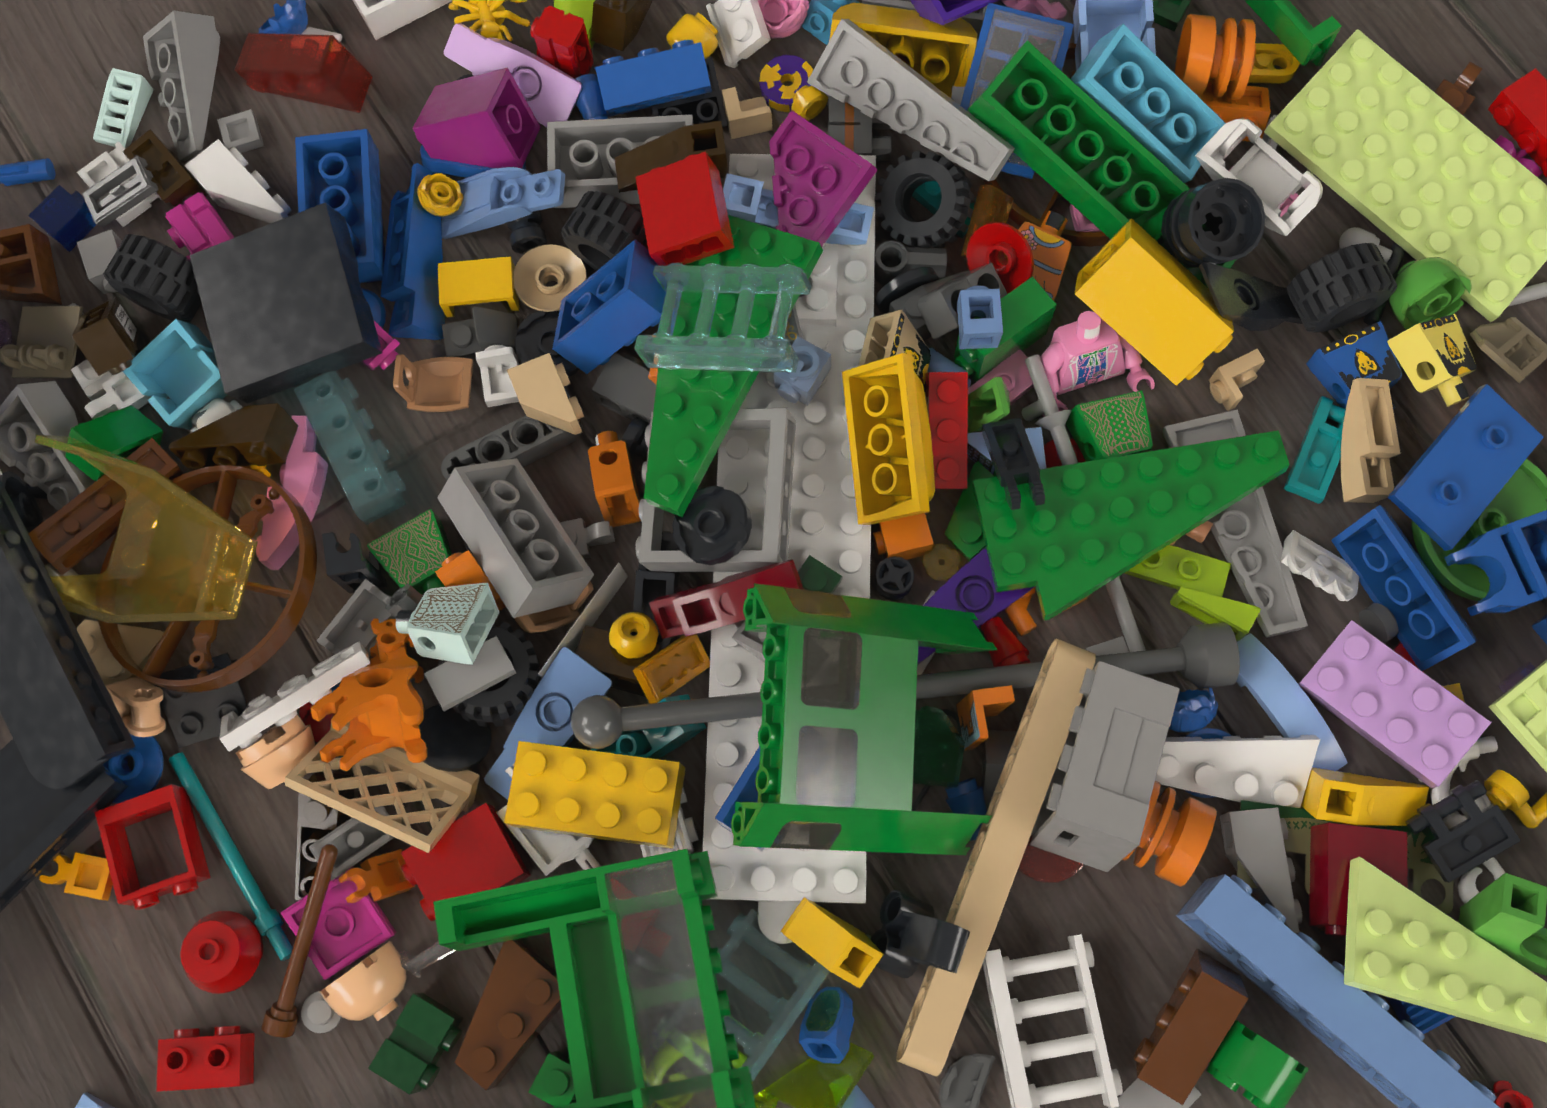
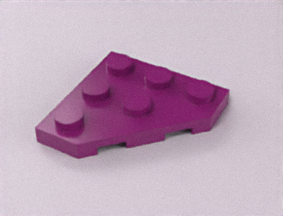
M791 110L769 141L770 155L774 158L775 175L772 176L774 205L777 207L779 224L776 226V229L819 242L822 247L875 175L877 169L873 164Z

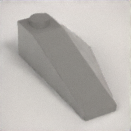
M172 11L143 36L150 77L152 80L159 81L162 90L158 95L160 106L168 107L170 113L168 129L179 161H188L203 149L219 55L220 35L216 30L213 16Z
M55 381L19 384L0 406V459L9 467L16 466L25 474L24 481L31 487H40L47 494L48 502L55 509L59 510L95 482L65 458L70 430L78 425L75 411Z

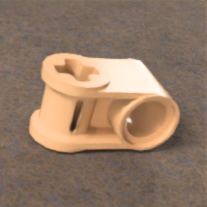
M137 676L105 685L131 735L150 737L158 735L165 730L166 722L161 717L160 702L164 697L161 688Z

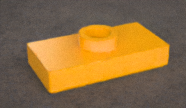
M684 634L632 671L649 703L652 704L658 703L709 668L710 659L697 634L687 637Z

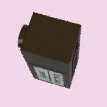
M117 297L83 313L72 334V338L98 376L107 371L111 375H115L132 365L130 360L135 356L141 336Z

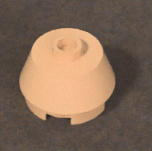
M297 714L284 725L272 727L270 731L263 734L254 744L236 752L243 765L240 770L268 790L285 782V777L315 747L311 725L305 726Z

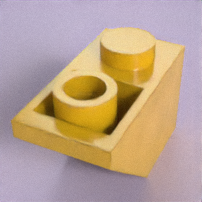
M806 897L802 899L781 929V932L826 969L859 989L884 955L864 932Z

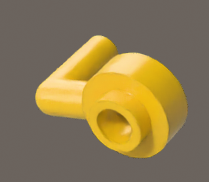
M805 85L794 94L791 110L809 121L824 109L828 102V96L813 86Z
M1496 770L1484 781V786L1487 790L1486 796L1493 805H1498L1501 810H1512L1527 828H1536L1547 817V792L1530 807L1527 803L1530 798L1527 789L1509 773L1503 770Z

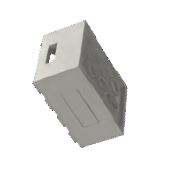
M1101 661L1097 663L1093 670L1086 669L1079 692L1084 695L1080 705L1074 709L1069 727L1070 732L1032 830L1029 845L1105 872L1111 870L1139 846L1180 688Z

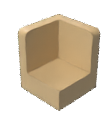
M736 87L722 90V99L731 139L772 130V113L764 97L739 101Z

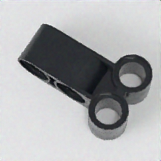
M893 890L885 897L881 905L880 920L883 924L882 928L876 931L870 939L884 954L875 967L901 978L912 976L917 970L919 963L956 974L970 931L934 918L932 905L899 890Z

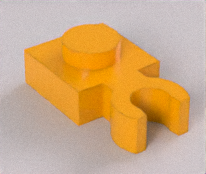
M76 852L73 862L69 857L59 854L53 860L58 864V871L54 876L40 875L39 880L46 884L60 885L66 882L64 893L108 901L113 886L106 858Z

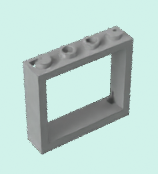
M787 408L739 409L729 430L770 429L762 550H741L739 554L727 562L715 565L696 563L681 551H661L664 510L650 505L645 499H641L639 503V517L642 522L641 536L636 540L635 547L636 556L640 564L654 572H745L788 560L796 420ZM651 412V423L646 427L645 430V442L648 447V455L651 438L653 412ZM648 458L647 462H644L642 466L644 484L646 482Z

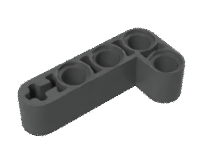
M525 415L449 453L442 461V475L448 480L455 467L475 465L477 460L480 463L492 462L488 461V457L496 450L504 451L502 458L498 461L517 458L522 467H525L573 443L580 437L581 433L574 435ZM578 419L579 425H580L581 430H582V429H583V425H582L581 419ZM527 434H538L536 441L532 444H522V440Z

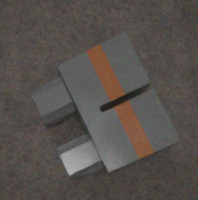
M829 95L828 135L858 155H876V162L891 160V136H872V129L891 130L890 126L876 118H871L861 113L860 109L849 103H843Z

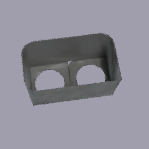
M992 263L960 274L919 299V312L933 339H938L943 334L945 335L959 327L958 314L951 306V295L955 290H966L972 286H986L988 289H1000V299L1007 295Z

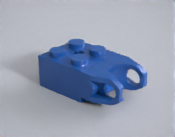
M1547 510L1490 530L1471 540L1461 550L1444 557L1448 566L1453 564H1472L1480 567L1488 576L1490 583L1489 592L1474 606L1467 608L1470 616L1483 612L1507 613L1547 598Z

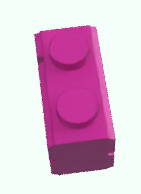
M196 193L185 200L183 205L179 204L166 213L165 217L172 226L167 232L180 249L184 246L187 247L191 253L186 256L188 259L194 253L235 238L203 193Z

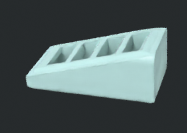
M112 68L107 80L93 136L95 142L116 147L115 144L117 142H120L125 149L131 145L154 90L142 75ZM122 100L128 101V105L121 104ZM116 114L124 115L125 119L116 118L115 116ZM110 127L122 129L121 134L109 131Z

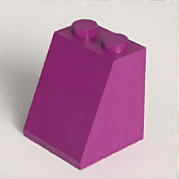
M504 68L435 86L412 129L417 140L423 145L430 158L490 168L516 167L522 169L541 126L509 69Z

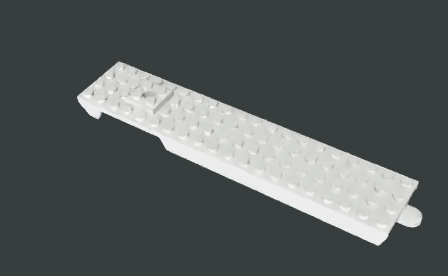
M730 154L729 174L763 181V189L773 191L772 176L775 175L774 158L770 154ZM859 155L876 168V155ZM876 173L854 202L874 207L867 243L862 245L824 243L822 246L823 252L805 284L810 291L807 295L799 297L795 303L803 339L831 354V370L808 406L800 401L791 403L777 393L778 389L774 385V373L789 349L768 355L740 409L787 408L796 420L788 560L793 559L798 572L808 556L811 555L843 576L841 583L832 596L845 595L870 599L871 525H858L842 371L858 367L870 318L874 317ZM770 429L728 430L718 449L717 486L737 493L751 512L752 529L749 540L742 550H762ZM714 572L713 583L721 581L727 576L742 572ZM792 603L800 612L818 613V610L809 604ZM745 620L711 630L709 697L760 692L764 681L765 663L732 638ZM817 628L806 629L804 633L827 654V657L804 687L837 684L839 638L819 640L816 639ZM762 716L708 722L703 851H708L718 897L710 899L758 901L759 927L769 940L779 944L792 942L781 932V929L804 897L814 903L866 904L865 851L780 847L764 848L763 851H760L755 847L733 845V833L720 826L715 816L759 748L758 731L762 724ZM807 726L826 741L827 747L824 752L829 757L817 777L810 773L802 787L808 791L801 805L831 806L835 728ZM788 822L785 824L786 827L779 838L780 840L806 841L807 822Z

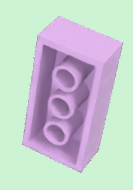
M1352 620L1299 683V686L1308 696L1430 788L1440 786L1491 724L1481 714Z

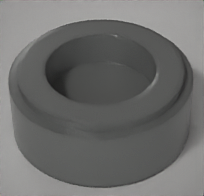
M1373 603L1360 611L1359 621L1362 628L1382 643H1386L1397 636L1398 624L1388 608L1381 604Z

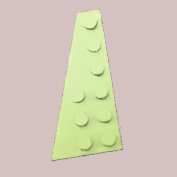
M1360 856L1350 860L1344 969L1345 985L1547 1042V982Z

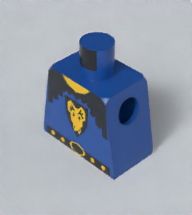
M1381 321L1316 350L1306 363L1311 372L1341 408L1344 409L1347 405L1353 380L1357 378L1388 380L1389 388L1391 389L1402 378V372L1394 353L1387 343L1389 339Z

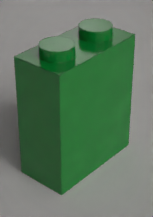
M1033 276L1000 299L1003 334L998 348L959 349L960 338L958 336L954 362L968 372V376H971L975 382L1019 349L1024 351L1047 334L1057 304Z

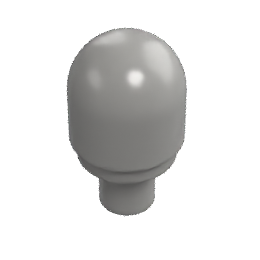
M1350 228L1339 239L1340 249L1356 244L1374 243L1377 245L1385 263L1388 262L1392 255V250L1379 245L1380 239L1375 234L1361 228Z

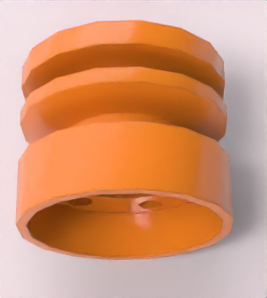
M1187 15L1178 44L1175 74L1196 95L1203 94L1210 79L1212 80L1214 97H1222L1227 89L1228 98L1241 99L1255 61L1256 29L1254 21L1242 19L1237 26L1235 18H1227L1220 33L1217 34L1214 16Z
M1155 781L1140 844L1135 852L1134 865L1139 868L1143 867L1151 856L1155 854L1157 855L1155 875L1182 887L1190 879L1202 858L1213 831L1217 811L1214 807L1192 797H1188L1178 810H1174L1175 789L1168 787L1158 799L1161 785ZM1134 850L1122 860L1126 861L1127 859H1129Z

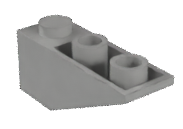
M1278 807L1234 811L1220 815L1225 853L1228 860L1236 871L1238 860L1240 861L1248 876L1258 888H1251L1258 902L1262 906L1268 903L1280 911L1287 919L1284 924L1294 933H1299L1298 924L1302 922V910L1299 901L1293 898L1291 882L1295 880V869L1291 858L1286 857L1284 839H1288V829L1285 819L1279 816Z

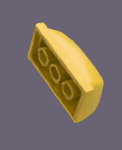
M850 3L841 6L833 13L830 39L841 19H849L951 98L952 86H966L975 53L977 32L970 23L962 18H958L945 25H940L920 17L915 10L862 3Z
M901 353L842 371L858 525H871L930 512L929 501H931L935 492L931 431L924 387L921 379L914 371L912 355Z

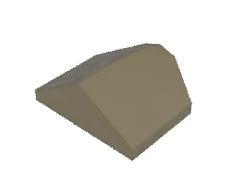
M1516 317L1508 318L1505 322L1480 325L1470 333L1477 346L1519 384L1547 359V344Z

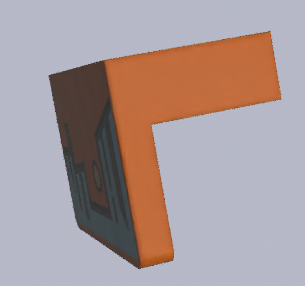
M1012 685L972 690L956 705L965 751L973 750L988 739L985 717L997 716L1015 702Z

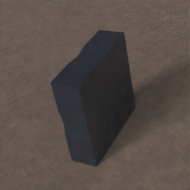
M322 203L190 255L225 394L249 404L294 387L313 375L337 371L382 354L371 309L360 286L358 262L346 219L327 203Z

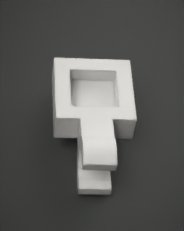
M122 371L101 384L106 394L89 402L84 408L92 419H96L111 411H117L130 405L138 410L147 404V400L151 397L142 395Z

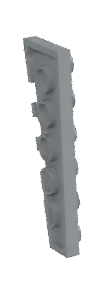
M841 19L807 81L808 84L843 103H849L860 109L861 113L888 124L891 129L898 133L906 134L916 139L924 147L943 154L945 158L988 181L996 179L1015 149L849 19Z
M1238 409L1168 425L1162 430L1169 448L1246 436ZM1262 486L1208 521L1213 523L1211 531L1227 562L1231 563L1230 568L1248 604L1261 608L1256 619L1265 637L1268 638L1302 630L1308 624L1290 569L1281 563L1283 548Z

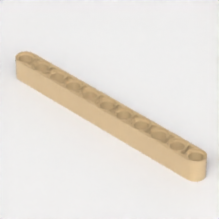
M1057 638L1051 643L986 812V815L993 816L987 824L982 823L946 918V922L970 931L957 973L928 966L898 1046L897 1062L936 1077L941 1073L1069 735V727L1074 709L1080 705L1084 695L1079 692L1087 668L1093 670L1096 655L1090 651Z

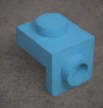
M811 0L802 27L827 45L830 40L833 13L841 6L859 2L857 0Z

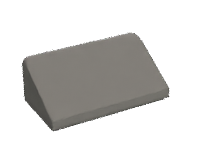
M384 806L374 807L375 812L383 816H390ZM352 817L310 845L309 848L318 862L321 850L325 845L332 844L337 847L338 855L331 875V881L394 837Z

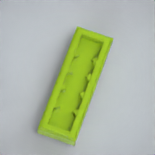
M1168 545L1124 574L1179 590L1182 586L1222 597L1231 563Z

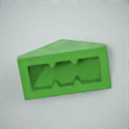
M994 377L968 394V433L982 431V424L997 422L1010 414L1009 390L1002 377Z

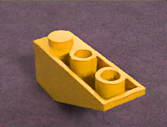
M1312 767L1301 806L1314 818L1351 825L1407 826L1405 821L1417 815V809L1426 804L1429 787Z

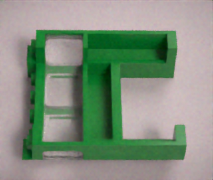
M682 849L433 902L439 945L456 951L550 932L576 1103L553 1108H756L751 1068L746 1066L733 1069L732 1061L739 1059L735 1034H727L724 1017L731 1015L726 989L720 991L718 989L716 974L723 972L719 948H711L708 931L715 930L712 909L710 905L703 906L702 902L705 899L718 897L708 851L691 854L688 849Z

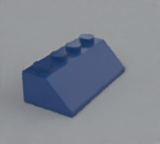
M1377 506L1331 539L1346 563L1359 576L1360 584L1373 603L1385 606L1394 615L1398 624L1397 638L1419 670L1424 671L1477 641L1465 620L1456 610L1442 587L1435 580L1421 560V557L1414 550L1384 506Z

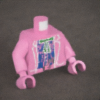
M1092 311L1081 313L1076 322L1058 327L1054 331L1051 344L1040 356L1059 411L1068 410V408L1057 399V393L1060 395L1124 374L1125 369H1130L1126 379L1134 392L1138 391L1137 384L1142 379L1146 380L1151 390L1155 386L1153 378L1140 366L1143 362L1140 353Z

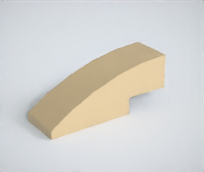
M1357 378L1352 382L1342 429L1341 483L1344 502L1374 503L1388 498L1389 494L1394 490L1389 458L1401 453L1388 380Z

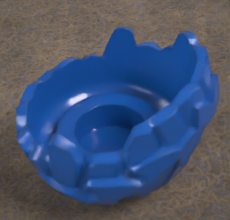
M287 0L282 7L278 3L274 4L275 16L269 18L259 28V34L264 39L276 44H283L297 38L304 32L308 24L305 0Z
M1209 687V692L1199 689L1179 691L1169 729L1185 733L1206 727L1215 718L1218 709L1213 689Z

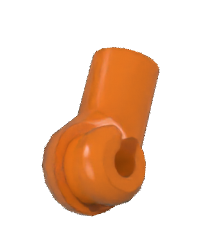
M1036 587L1004 610L1020 636L1028 634L1037 627L1027 611L1031 596L1035 593Z

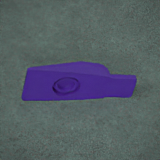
M985 547L957 571L923 606L972 612L978 619L973 622L979 629L984 623L996 617L1034 587L996 593ZM918 646L917 666L932 655L936 648Z

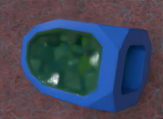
M825 987L818 991L809 1001L800 1026L799 1043L809 1057L822 1063L840 1064L849 1051V1039L854 1024L852 1016L853 1001L841 987Z

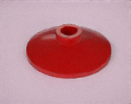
M991 222L981 226L972 234L966 253L969 271L992 263L1007 294L1032 277L1034 270L1033 253L1026 238L1016 228L1002 222Z

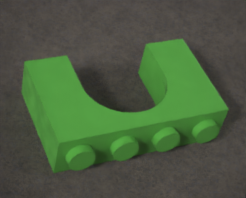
M1504 873L1460 907L1459 923L1528 970L1547 976V929L1543 928L1546 917L1547 887Z

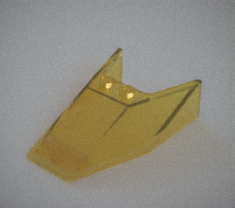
M36 435L35 443L82 457L121 485L127 494L107 570L102 574L50 576L68 611L107 623L237 619L258 541L153 468L68 436Z

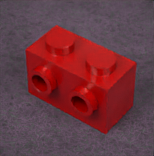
M240 1025L215 1027L214 1035L200 1036V1028L174 1030V1038L158 1039L156 1092L238 1087L254 1084L255 1033L240 1034Z

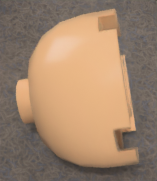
M389 941L322 989L320 993L328 1005L339 1016L347 1020L361 1021L373 1015L379 1021L399 1006L394 999L405 986L407 978L405 964L392 942Z

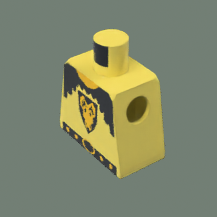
M1455 314L1418 323L1387 341L1418 392L1423 393L1438 388L1447 407L1470 397L1461 377L1475 371L1476 363Z

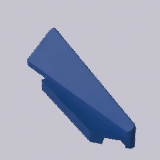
M416 163L411 168V183L406 193L398 190L391 200L380 296L391 302L395 301L388 333L390 336L441 340L444 339L442 324H445V314L439 305L438 263H443L441 217L427 212L421 206L417 194V189L422 179L427 175L436 173Z

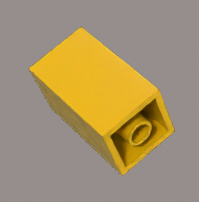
M1132 218L1077 274L1075 295L1176 386L1184 378L1190 380L1197 375L1204 366L1202 361L1213 351L1215 353L1221 352L1233 338L1231 335L1234 332L1233 322L1219 314L1209 289Z

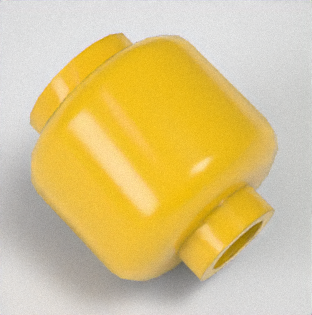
M699 12L695 16L684 14L667 33L666 40L671 49H673L672 45L683 40H693L694 44L701 42L704 58L707 59L718 47V40L716 38L718 30Z

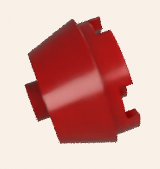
M233 911L213 912L196 922L184 938L180 951L181 963L189 980L199 989L214 994L228 993L243 986L254 975L263 956V941L255 925L244 915Z

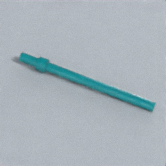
M180 752L169 758V762L254 912L256 927L262 936L268 937L280 961L289 959L293 947L281 927L284 924L276 909L270 908L184 753Z

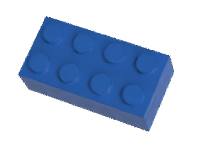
M362 129L295 137L298 213L322 203H327L344 216L358 262L359 282L381 281L385 256L379 150L369 131Z

